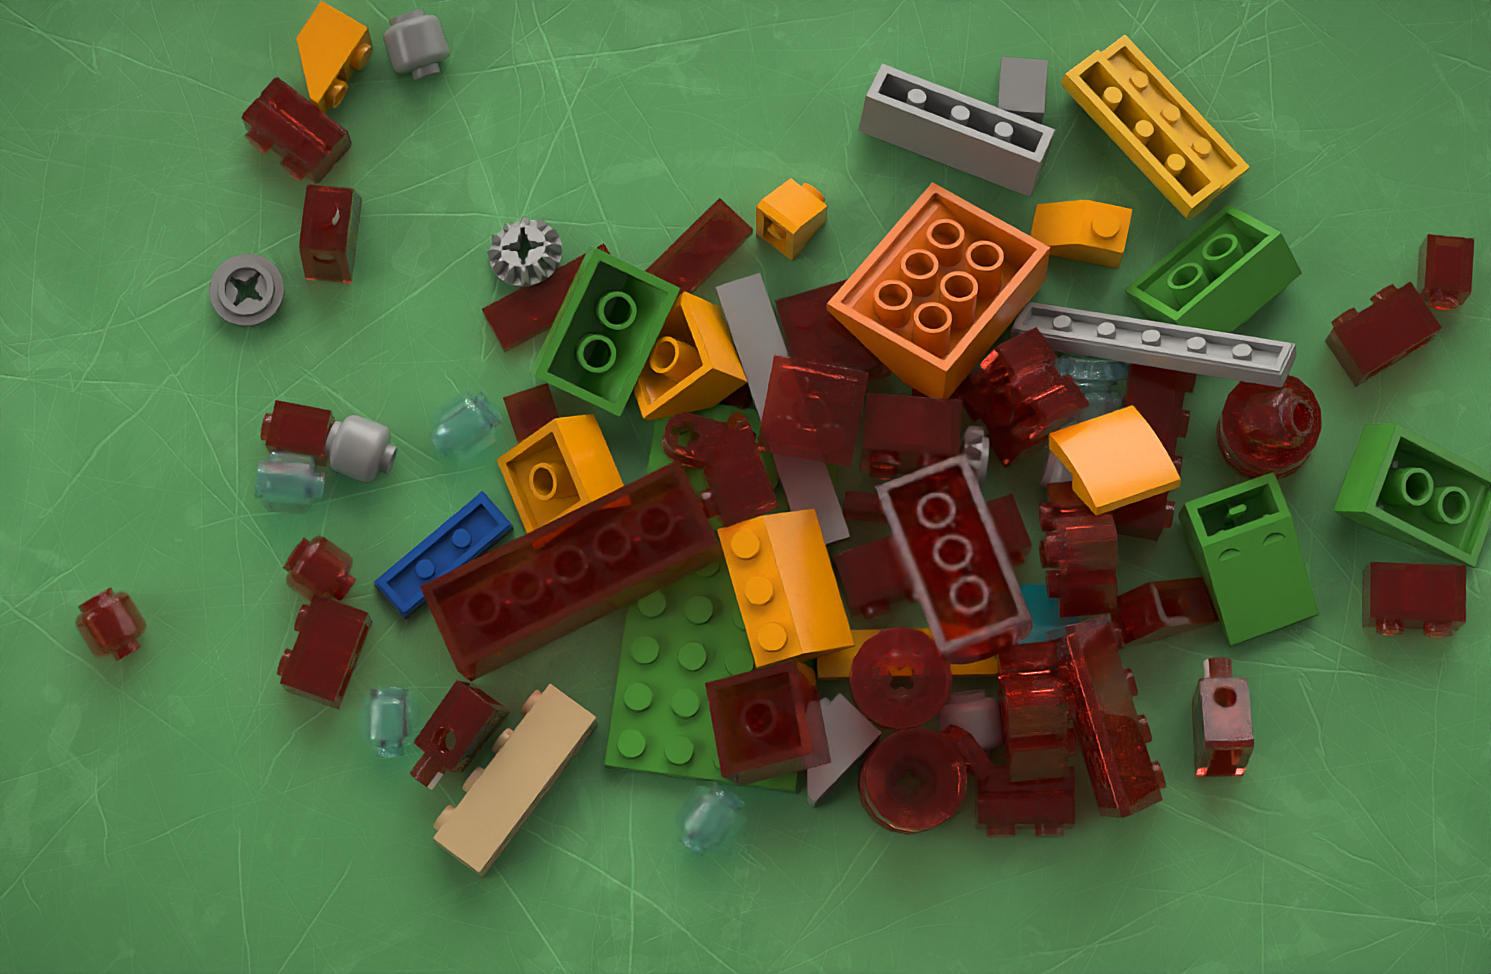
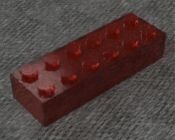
M678 459L425 583L420 588L457 671L472 682L721 560L725 556L718 534L690 475Z

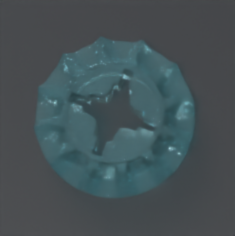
M1077 354L1063 355L1053 361V373L1062 376L1061 380L1067 383L1087 386L1118 385V380L1128 378L1129 365L1121 361Z

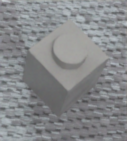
M1002 57L998 72L996 107L1042 124L1045 113L1048 60Z

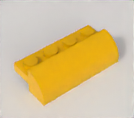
M1123 35L1102 52L1099 50L1095 51L1067 72L1062 79L1061 86L1186 220L1196 217L1207 209L1213 199L1243 177L1250 168L1126 35Z

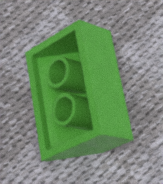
M1227 204L1128 286L1125 292L1149 321L1231 333L1241 324L1247 322L1255 312L1274 296L1282 293L1302 272L1281 232Z
M589 246L530 374L620 417L680 288L600 249Z

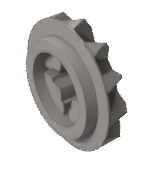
M522 216L518 222L512 224L505 222L503 230L497 235H492V244L490 251L487 253L491 268L500 280L513 286L527 287L545 281L556 271L562 259L563 249L556 229L547 225L542 218L535 221ZM527 238L531 248L536 249L528 251V257L525 258L526 264L523 265L518 252L515 250H519L521 242Z
M240 254L224 261L214 272L209 286L210 300L215 311L225 322L239 325L242 328L256 324L264 325L268 318L278 313L279 306L285 296L283 279L277 267L268 259L255 254ZM257 280L255 290L261 301L246 298L243 302L238 303L240 293L232 282L248 286L252 281L255 282Z
M970 425L962 437L957 461L955 486L960 501L973 502L975 494H980L984 486L989 455V438L984 437L983 427Z

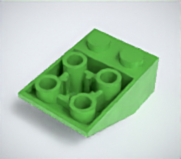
M1274 472L1184 503L1178 518L1230 647L1319 615L1292 516Z

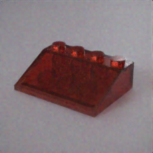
M1107 614L1047 631L1046 636L1100 816L1124 818L1162 801L1160 789L1166 788L1164 774L1158 760L1151 762L1146 743L1152 742V735L1145 715H1137L1132 697L1138 695L1137 684L1130 668L1123 669L1118 651L1124 649V642L1117 622L1110 623Z

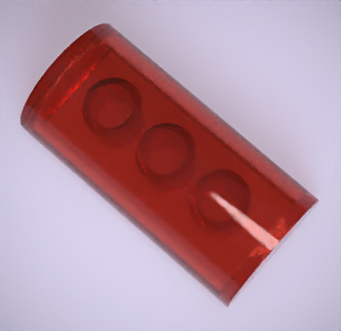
M966 453L875 487L940 656L944 662L949 664H969L982 661L1009 650L1030 634L1034 626L1032 617Z

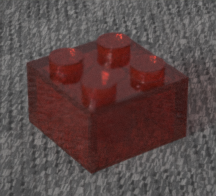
M848 279L775 300L774 315L804 401L891 376L892 371L827 310V303Z
M774 353L756 450L851 467L869 372L867 370Z
M867 393L863 420L860 470L869 471L870 477L886 480L896 479L897 474L916 475V480L924 483H943L945 478H953L959 457L963 400Z
M794 659L705 683L721 776L743 786L831 763L815 672L812 668Z

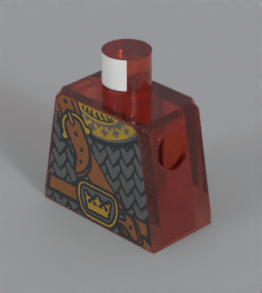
M307 185L299 241V251L306 280L352 284L362 197L354 189ZM318 254H329L333 256L334 259H320L318 258Z
M1225 657L1209 658L1203 661L1204 678L1198 680L1192 698L1195 777L1243 776L1254 749L1248 681L1243 677L1233 678L1231 659Z
M456 680L416 737L414 744L423 750L424 753L409 774L421 784L433 790L447 770L462 773L511 711L475 684ZM452 731L455 735L456 743L453 749L449 750L446 746V737Z

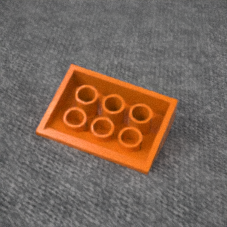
M932 182L827 303V310L902 382L943 405L1045 283L1050 247Z

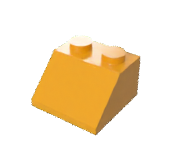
M685 291L676 297L633 388L643 419L651 421L714 407L747 383L720 307Z
M594 413L555 418L496 459L531 544L540 543L599 519L629 499Z

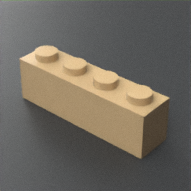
M549 684L543 693L537 689L531 694L520 713L525 715L523 720L514 731L509 727L505 729L491 749L496 754L485 770L478 766L471 773L462 787L467 794L456 808L448 805L433 825V828L438 831L433 837L436 844L481 878L486 875L598 726L597 718L552 684Z

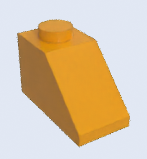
M790 178L764 197L756 206V234L793 261L827 220L828 206L824 203V196L812 185L803 183L801 186Z
M1091 200L1037 204L1030 236L1049 246V255L1118 269L1124 254L1133 209Z

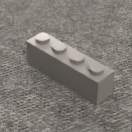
M882 64L866 94L858 131L1030 197L1045 166L1055 129Z

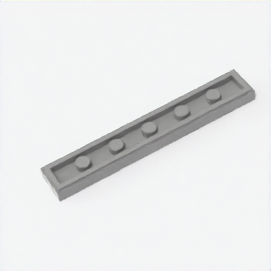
M757 273L715 287L790 512L815 509L826 547L849 540L850 534L761 274Z
M1034 302L1026 304L1010 330L1012 344L1275 387L1283 386L1297 356L1296 344Z

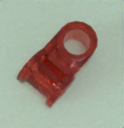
M682 412L675 414L668 420L662 436L661 446L668 459L675 463L706 471L722 479L743 481L757 435L752 430L737 424L719 422L693 413ZM681 430L691 432L687 447L678 445V436Z

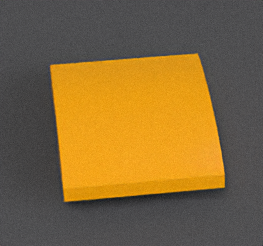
M1133 405L1049 433V449L1072 473V490L1096 516L1180 487L1181 479L1167 451L1152 428Z

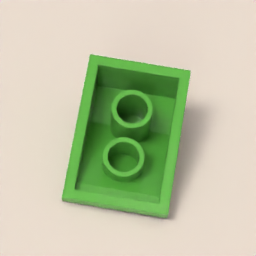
M1365 424L1333 511L1369 530L1464 566L1475 568L1491 524V472L1398 424Z

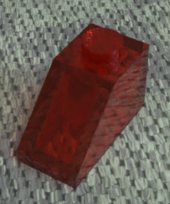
M740 412L733 413L729 416L701 475L706 489L699 492L707 517L709 519L716 517L717 521L725 528L779 508L748 418Z
M1202 577L1147 582L1106 601L1111 617V627L1117 635L1120 647L1155 642L1219 621Z

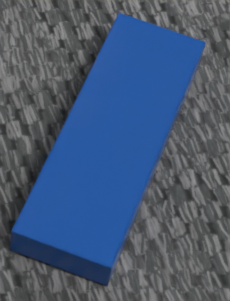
M481 491L376 579L374 584L406 620L509 534L514 527L488 496Z

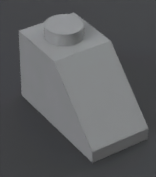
M841 694L832 702L826 697L823 698L806 716V719L811 722L806 727L807 803L813 808L831 792L881 739L882 733Z

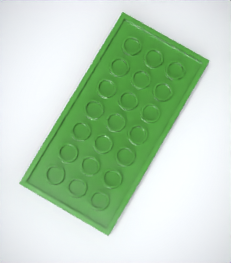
M717 404L707 409L655 419L609 729L605 768L795 794L813 659L765 674L756 667L717 529L759 516L790 512L763 429L754 408ZM809 416L835 490L845 421Z

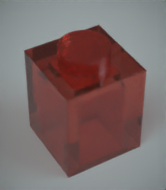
M1427 234L1419 247L1416 301L1429 302L1430 307L1443 310L1454 309L1457 305L1464 304L1472 292L1475 238Z
M275 400L273 413H266L263 418L260 438L266 441L265 446L273 457L326 467L328 457L323 455L329 432L336 420L331 410Z

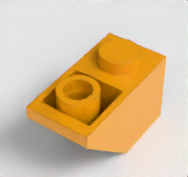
M320 1L297 35L296 40L314 112L323 118L330 106L336 108L341 103L348 89L346 82L355 69L360 71L364 68L371 57L373 47L371 46L372 41L368 27L325 2Z

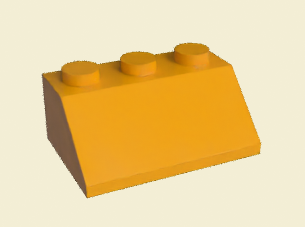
M815 509L763 515L717 529L755 664L762 673L772 672L855 646Z

